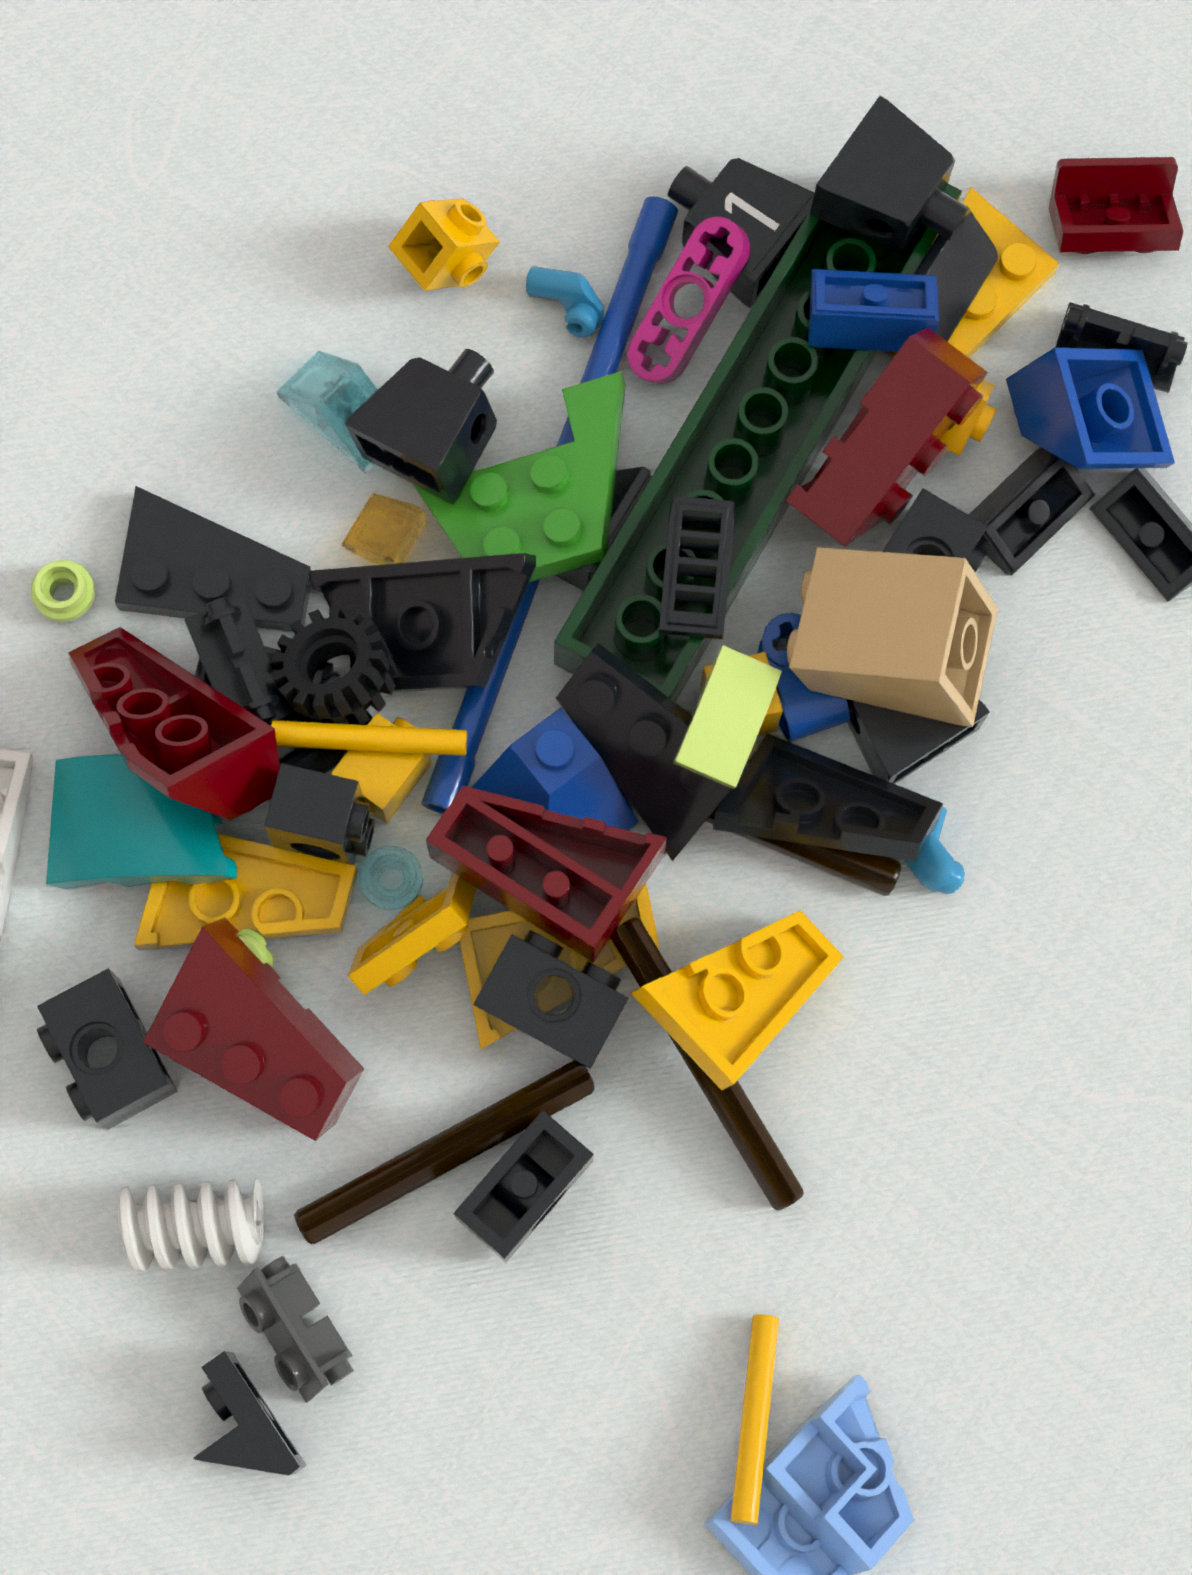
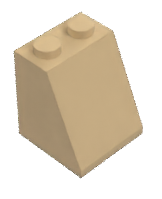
M817 547L812 570L809 569L805 572L801 584L803 610L799 627L791 632L787 645L789 668L810 691L955 725L973 727L998 607L966 558Z

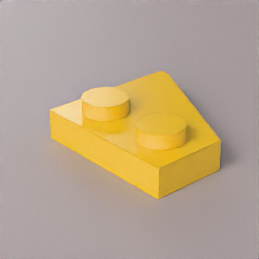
M452 873L448 886L426 901L423 896L418 895L391 922L382 927L358 948L348 977L366 995L383 982L388 987L401 982L415 969L418 964L417 959L431 949L435 948L438 952H443L452 947L465 935L469 928L467 922L477 888Z

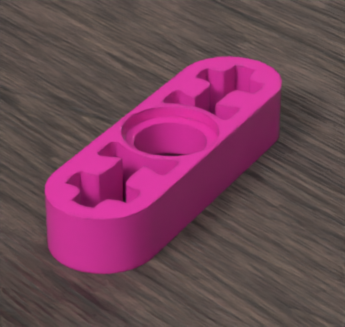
M711 217L702 221L691 234L629 344V365L640 378L657 384L670 383L679 378L689 364L749 259L751 249L749 237L744 229L733 221L724 217ZM727 231H729L727 243L733 247L732 254L728 259L718 256L708 272L719 277L714 286L709 280L690 272L694 263L706 269L714 253L707 247L709 239L712 236L722 239ZM696 284L704 294L703 308L695 317L683 319L678 316L674 309L675 295L683 286ZM663 317L670 324L688 330L684 340L673 333L664 349L671 356L668 365L665 367L656 364L650 370L652 358L645 354L647 347L650 344L661 346L670 330L659 326Z

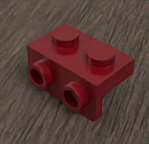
M1174 157L1060 159L1056 164L1049 203V212L1059 252L1091 254L1094 252L1135 251L1138 253L1179 251L1184 230L1173 197L1178 172L1176 159Z

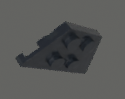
M527 553L312 570L309 571V580L314 590L322 591L329 607H341L345 616H347L351 608L360 611L364 619L369 617L374 622L394 658L392 659L397 668V676H391L395 684L393 692L486 687L536 567V556ZM349 655L350 668H352L353 664L355 663L356 657L353 655Z

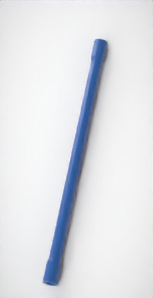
M651 196L644 200L628 243V255L580 383L617 372L655 265L663 255L678 214L677 207L664 198ZM569 417L566 419L557 446L574 442ZM540 579L529 582L486 687L466 689L452 729L467 730L466 756H438L421 802L424 807L443 815L461 787H468L475 768V756Z

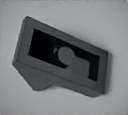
M224 1351L201 1367L210 1382L202 1387L208 1402L223 1421L233 1416L238 1426L197 1454L194 1460L288 1476L296 1474L307 1466L233 1352Z

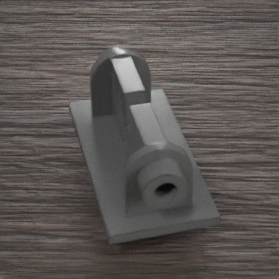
M281 1256L266 1265L261 1272L258 1267L252 1270L237 1289L242 1296L239 1299V1304L243 1316L257 1333L264 1332L277 1354L274 1357V1362L278 1374L292 1391L299 1390L306 1403L318 1395L329 1383L332 1386L354 1371L348 1362V1359L353 1355L348 1350L328 1315L309 1327H306L301 1317L317 1308L320 1302L297 1264L290 1266L285 1257Z

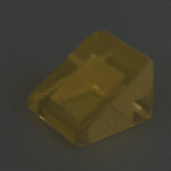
M372 493L342 542V547L376 565L403 563L426 526L425 511L413 504Z

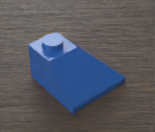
M1053 348L1006 378L1021 436L1078 469L1167 468L1175 464L1143 350Z
M561 707L512 743L471 787L542 805L545 810L580 819L589 817L605 821L607 826L630 831L639 822L601 756Z

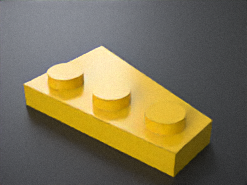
M217 833L224 856L235 861L237 879L197 885L175 880L151 884L134 946L138 950L190 946L195 942L202 926L224 917L239 932L245 928L253 929L264 936L265 939L341 933L358 874L357 866Z
M646 883L619 925L631 918L637 917L642 921L658 948L659 942ZM512 910L468 919L467 925L469 928L459 940L481 1049L517 1029L473 1005L511 934L524 940L530 929L564 948L558 959L580 972L587 961L611 974L627 966L611 938L593 963ZM558 976L543 978L537 984L534 991L535 1003L544 1013L572 997L569 984Z

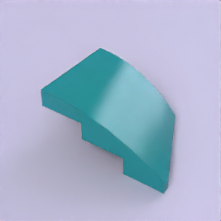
M121 754L81 756L56 760L46 885L69 889L110 882L133 887L173 880L197 885L237 879V867L234 860L224 856L216 832V828L222 824L220 816L168 798L129 770Z

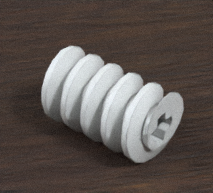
M258 1178L255 1179L250 1198L242 1197L236 1179L228 1181L224 1197L221 1200H216L209 1181H202L196 1201H189L183 1183H176L174 1185L170 1203L162 1202L156 1184L148 1186L143 1205H136L129 1186L121 1188L119 1198V1230L123 1251L127 1254L132 1268L137 1272L148 1270L155 1255L159 1266L163 1270H172L176 1267L181 1253L190 1268H199L203 1265L208 1250L214 1264L222 1267L229 1264L234 1248H236L240 1261L244 1265L255 1263L264 1234V1205Z

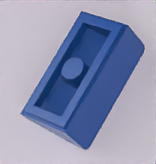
M812 269L808 331L810 346L898 352L911 335L926 328H930L937 333L939 324L937 276Z

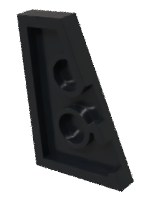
M136 486L115 604L118 610L188 618L206 611L204 606L216 599L228 597L229 601L232 602L244 597L256 627L293 632L290 625L299 619L303 626L305 624L311 587L309 580L311 568L302 562Z
M598 643L569 679L556 699L572 722L601 756L613 779L652 834L667 837L665 852L673 861L731 791V788L673 763L693 716ZM749 759L746 762L741 777L744 775V773L747 771L750 764L752 763Z
M767 733L750 758L752 763L738 781L736 788L731 789L716 810L713 830L916 861L939 821L943 803Z

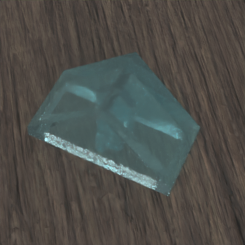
M318 351L277 391V395L365 474L375 465L361 456L344 423L378 389L358 363Z

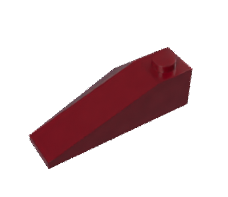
M121 627L68 652L73 669L129 770L168 798L231 821L272 798L280 769L275 728Z

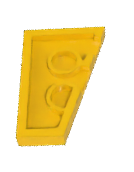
M970 187L962 204L970 208L998 252V260L948 343L968 358L1055 275L1059 263L972 187ZM891 351V354L895 356L897 352Z
M799 910L710 955L693 961L679 970L662 978L660 977L631 994L721 1090H724L737 1082L844 956L807 916Z

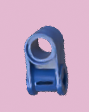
M792 612L780 614L771 619L764 629L757 652H766L769 665L782 671L776 687L783 710L779 726L788 742L850 721L849 707L846 699L810 691L789 668L787 650L776 652L775 649L779 639L784 638L788 644L791 632L799 627L801 615Z

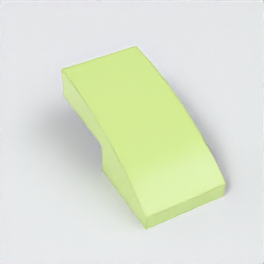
M722 645L673 763L731 789L736 788L762 726L782 671Z

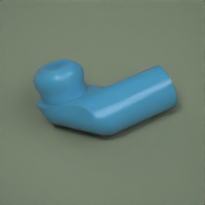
M532 266L526 278L527 294L531 297L560 301L566 311L564 317L566 323H568L566 329L572 335L586 338L591 336L595 329L602 325L604 306L585 276L577 272Z
M942 806L939 821L917 860L904 861L925 888L933 892L939 891L943 894H951L962 886L965 872L963 866L959 862L954 861V858L939 841L947 809Z

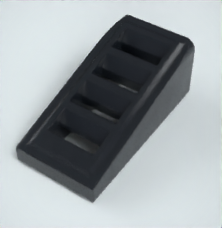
M674 496L671 498L658 634L723 639L735 515L734 502ZM681 527L719 530V532L681 530ZM679 549L717 552L716 560L679 557ZM677 575L715 579L714 587L676 584ZM675 600L712 604V614L675 611L674 603Z

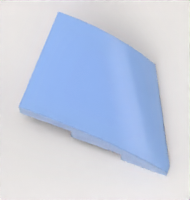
M860 1374L851 1378L764 1461L758 1525H743L730 1521L733 1493L704 1523L750 1575H854L872 1570L914 1521L904 1489L894 1477V1460L886 1438L879 1437L866 1399L870 1390L867 1382Z

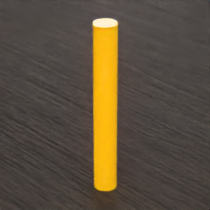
M273 720L271 724L275 728L277 746L457 756H466L467 730Z
M755 1314L752 1317L730 1519L733 1523L743 1525H758L779 1318L771 1315Z

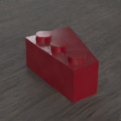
M930 328L909 336L859 402L863 406L842 437L838 439L834 436L822 452L828 457L814 478L803 486L796 485L785 501L844 547L883 520L891 525L913 497L906 488L917 472L926 476L945 453L948 446L941 441V438L951 424L955 422L957 425L962 426L980 404L984 395L976 389L988 372Z
M467 786L461 787L426 838L429 857L593 963L664 857L667 837L648 832L646 835L607 826L605 821L589 817L580 819L545 810L542 805Z
M226 917L202 926L142 1043L312 1140H318L336 1124L364 1071L363 1066L309 1008L305 1010L278 981L281 977L268 963L263 964L237 936L239 931Z

